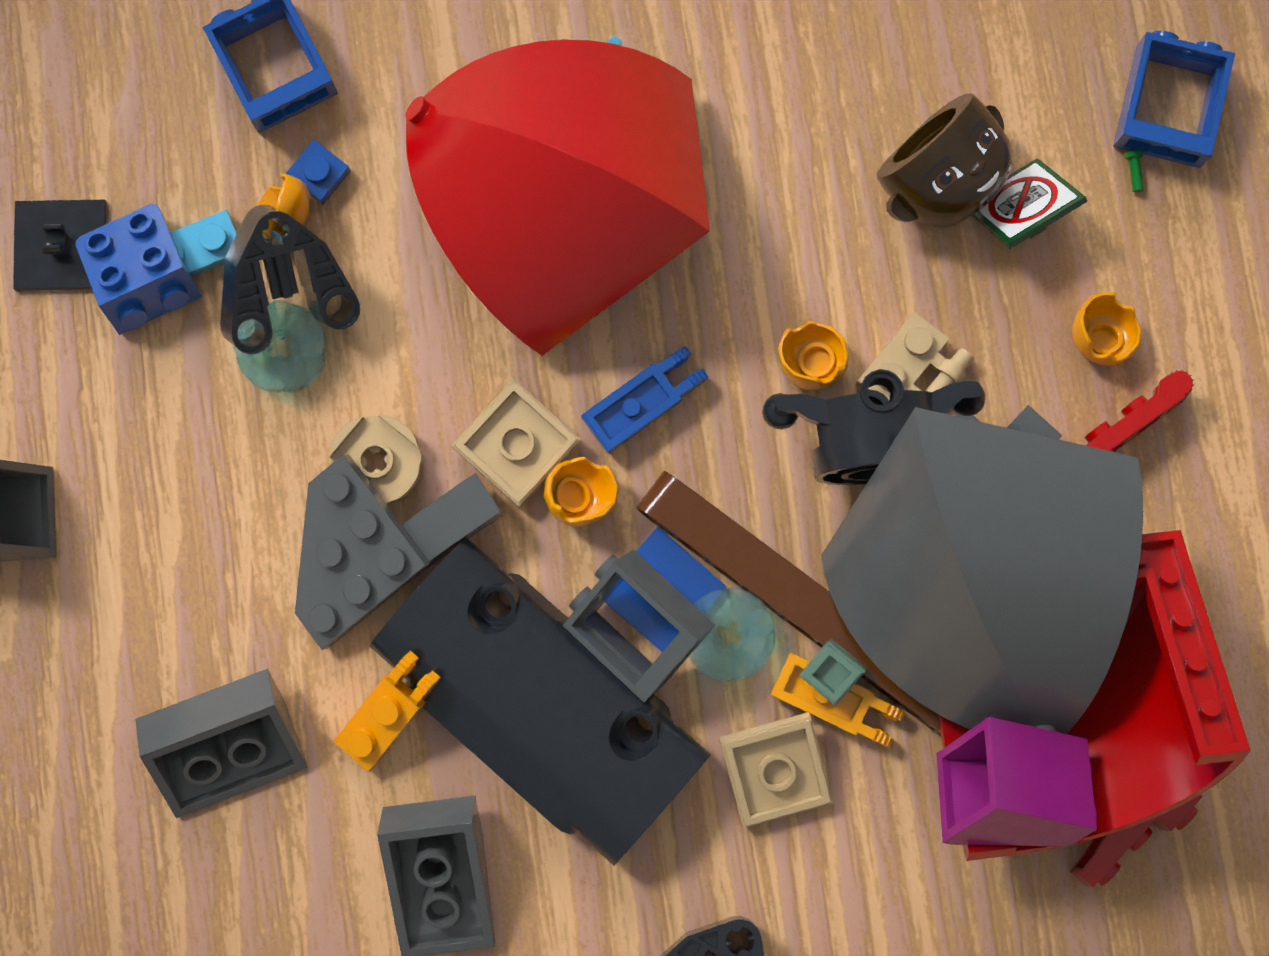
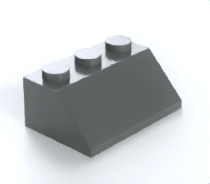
M268 668L135 719L139 756L176 818L308 768L285 701Z

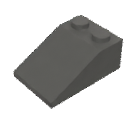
M476 795L383 807L377 836L401 956H425L495 947L485 849Z

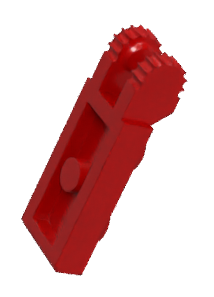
M1183 370L1171 372L1170 376L1167 375L1160 380L1159 385L1153 390L1152 398L1147 400L1143 395L1139 396L1121 410V413L1124 415L1123 419L1113 426H1110L1105 421L1085 436L1088 442L1086 446L1116 452L1187 398L1194 386V379L1191 378L1192 375H1189L1187 371L1183 372Z

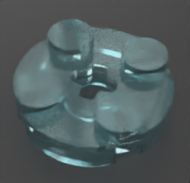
M274 300L267 306L273 329L271 342L277 337L281 340L286 337L291 338L292 341L289 343L288 348L292 353L286 358L280 354L274 358L271 357L270 352L273 349L271 342L264 351L258 354H246L233 346L237 364L242 373L255 386L264 391L279 393L300 391L314 382L324 368L327 349L326 335L318 320L307 309L285 300ZM254 319L246 320L239 326V339H246L252 335L255 329Z
M726 588L711 591L693 603L698 610L716 625L689 656L696 669L708 677L722 681H732L749 678L765 665L774 648L775 630L773 616L766 609L762 601L747 591ZM732 621L737 624L736 632L741 635L738 643L731 642L728 648L720 645L722 637L716 634V629L718 626L727 627L729 622Z

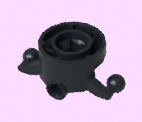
M879 369L865 376L856 394L825 400L806 394L778 393L766 399L762 414L766 423L774 429L783 430L790 428L796 423L798 417L817 425L820 446L813 450L814 474L817 482L830 485H866L915 407L943 414L953 409L960 415L971 416L982 410L985 405L986 395L983 387L978 382L967 379L954 382L933 392L904 390L902 381L895 373ZM874 385L883 386L890 392V400L879 391L867 389Z

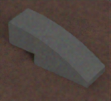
M475 473L403 523L402 526L429 560L430 566L447 556L465 538L469 539L501 518L503 514Z

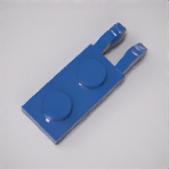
M686 346L667 357L658 365L654 362L581 415V419L607 454L614 451L682 402V397L688 395L709 378L703 369L694 371L676 387H673L666 378V374L684 365L689 357H691L692 353Z

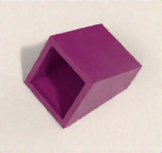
M988 717L936 753L942 842L945 844L1070 846L1097 830V809L1094 805L1091 777L1092 763L1089 759L1088 740L1086 738Z

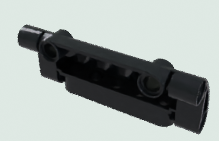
M465 538L401 605L373 639L370 648L393 668L396 667L408 652H413L419 659L413 670L404 677L406 679L405 684L413 691L426 674H429L431 671L438 674L441 678L424 699L426 703L422 708L552 825L564 833L579 834L614 866L677 796L711 754L680 726L677 727L673 724L674 721L671 719L670 710L664 701L653 695L644 703L563 627L568 617L530 585L524 577L519 574H507L504 570L501 571L491 558L468 538ZM499 592H503L509 597L511 607L503 604L500 600ZM637 716L648 720L652 731L643 728L638 723Z

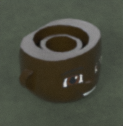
M969 93L955 98L930 116L883 163L877 172L878 181L890 196L886 203V211L895 220L904 223L915 220L927 226L951 227L961 223L984 208L998 194L1008 179L1013 164V151L1009 139L1003 131L1004 122L998 109L992 105L985 106L974 94Z

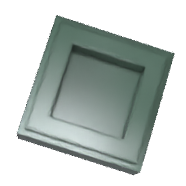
M830 638L801 671L799 676L836 706L865 673L867 667Z

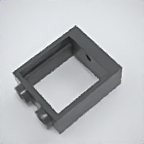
M633 549L619 559L615 555L610 556L594 574L599 581L592 590L588 586L584 588L570 603L569 607L574 612L563 624V627L645 703L668 682L716 625ZM623 579L679 631L677 636L653 664L597 612Z

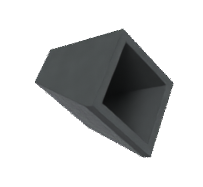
M0 460V562L56 558L53 467Z

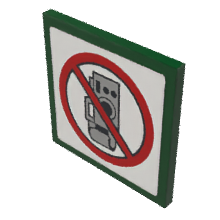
M1037 158L1010 174L998 194L984 208L972 216L1011 249L1027 238L1031 239L1043 232L1048 225L1085 204L1087 199L1086 196Z

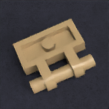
M913 311L858 379L856 384L860 386L865 376L870 372L884 369L895 373L900 378L904 390L922 391L914 383L928 366L938 374L926 390L933 392L954 382L964 380L967 376L965 370L974 360V357L963 348H959L950 360L942 356L939 351L950 338ZM874 385L867 389L879 391L890 400V392L883 386Z

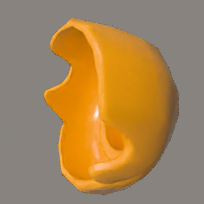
M282 174L281 178L284 180L282 187L270 186L258 205L273 206L303 225L309 214V190L300 179L292 175ZM269 220V228L262 231L263 234L271 237L270 229L276 227L277 223Z
M1114 292L1092 295L1075 314L1071 329L1075 347L1085 358L1101 366H1115L1124 363L1139 348L1142 330L1135 316V308L1120 303L1116 299V293Z
M811 320L795 329L787 328L783 332L778 346V356L782 372L793 385L804 390L825 389L844 376L848 366L849 352L846 340L833 327L815 323Z
M578 457L557 464L546 478L543 496L549 510L557 520L569 526L580 528L599 523L617 503L619 486L609 466H600L592 463L586 457Z

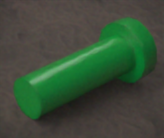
M1141 150L1126 152L1124 157L1125 160L1129 161L1132 192L1143 191L1140 164L1143 152Z

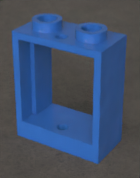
M251 0L250 4L236 11L230 9L220 12L212 18L210 24L203 27L258 134L338 94L333 80L291 0ZM286 17L313 70L253 100L226 46Z
M1168 31L1146 32L1136 46L1113 147L1128 151L1141 150L1144 155L1201 168L1213 154L1235 53L1224 51L1222 46L1213 42L1201 41L1195 44L1179 40L1176 34ZM1149 61L1210 75L1197 134L1136 119Z

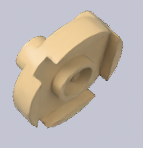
M390 416L360 417L350 421L337 433L330 448V465L340 456L349 454L387 506L405 498L416 486L421 474L423 456L417 439L407 426ZM381 449L387 452L384 458L387 466L383 471L375 469L370 473L365 470L368 466V461L364 458L367 452L371 451L377 454Z

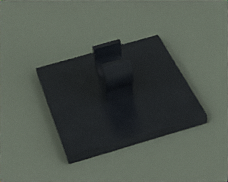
M106 200L15 201L13 289L15 291L92 289L76 248V240L80 236L106 225Z

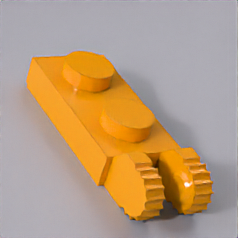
M411 651L380 681L333 741L367 772L377 765L425 705L426 701L424 699L441 678L434 671H431L418 682L417 688L414 691L402 680L413 670L419 659Z
M789 653L770 696L806 713L809 712L810 715L853 736L859 734L890 749L894 739L888 733L878 728H872L863 724L864 716L870 707L887 719L902 722L906 712L874 697V692L857 684H854L835 706L799 676L810 661Z

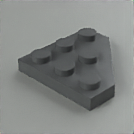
M349 454L340 456L308 483L295 614L321 650L331 647L431 565Z

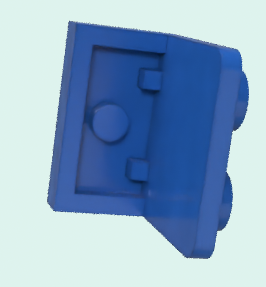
M156 204L142 207L90 231L76 240V248L98 306L119 335L129 330L137 329L172 310L180 309L187 303L202 297L197 283L178 253L163 213Z

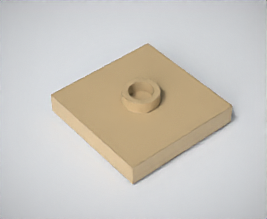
M513 378L451 446L518 508H521L545 482L547 476L557 464L563 462L578 446L581 439Z
M809 712L719 737L743 828L833 804L813 721Z

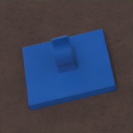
M659 527L651 533L636 551L703 614L727 587ZM624 579L605 601L608 606L661 652L666 649L679 633L668 620Z

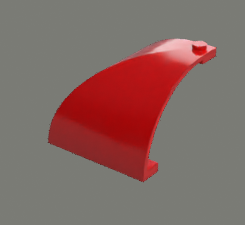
M562 39L517 45L491 53L460 68L436 85L424 97L419 96L415 98L407 108L405 114L406 151L410 176L416 196L434 236L460 277L483 305L510 332L541 356L710 232L692 79L677 68L654 56L632 48L591 40Z
M1181 530L1142 534L1141 554L1134 595L1118 649L1094 699L1078 722L1067 733L1068 735L1088 740L1089 759L1092 763L1091 777L1094 805L1097 809V830L1073 844L1089 841L1136 826L1189 802L1228 776L1251 751ZM939 715L943 748L970 730ZM963 845L966 861L1012 856L1064 847Z

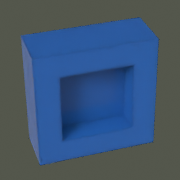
M313 140L285 174L300 179L306 184L309 195L324 205L351 170L347 164L316 140Z

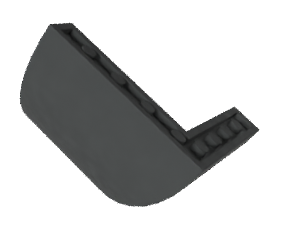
M915 407L821 555L829 592L840 617L864 653L890 680L919 703L940 716L970 730L986 718L993 717L1067 734L1087 710L1104 681L1118 649L1130 611L1138 575L1143 531V491L1139 458Z

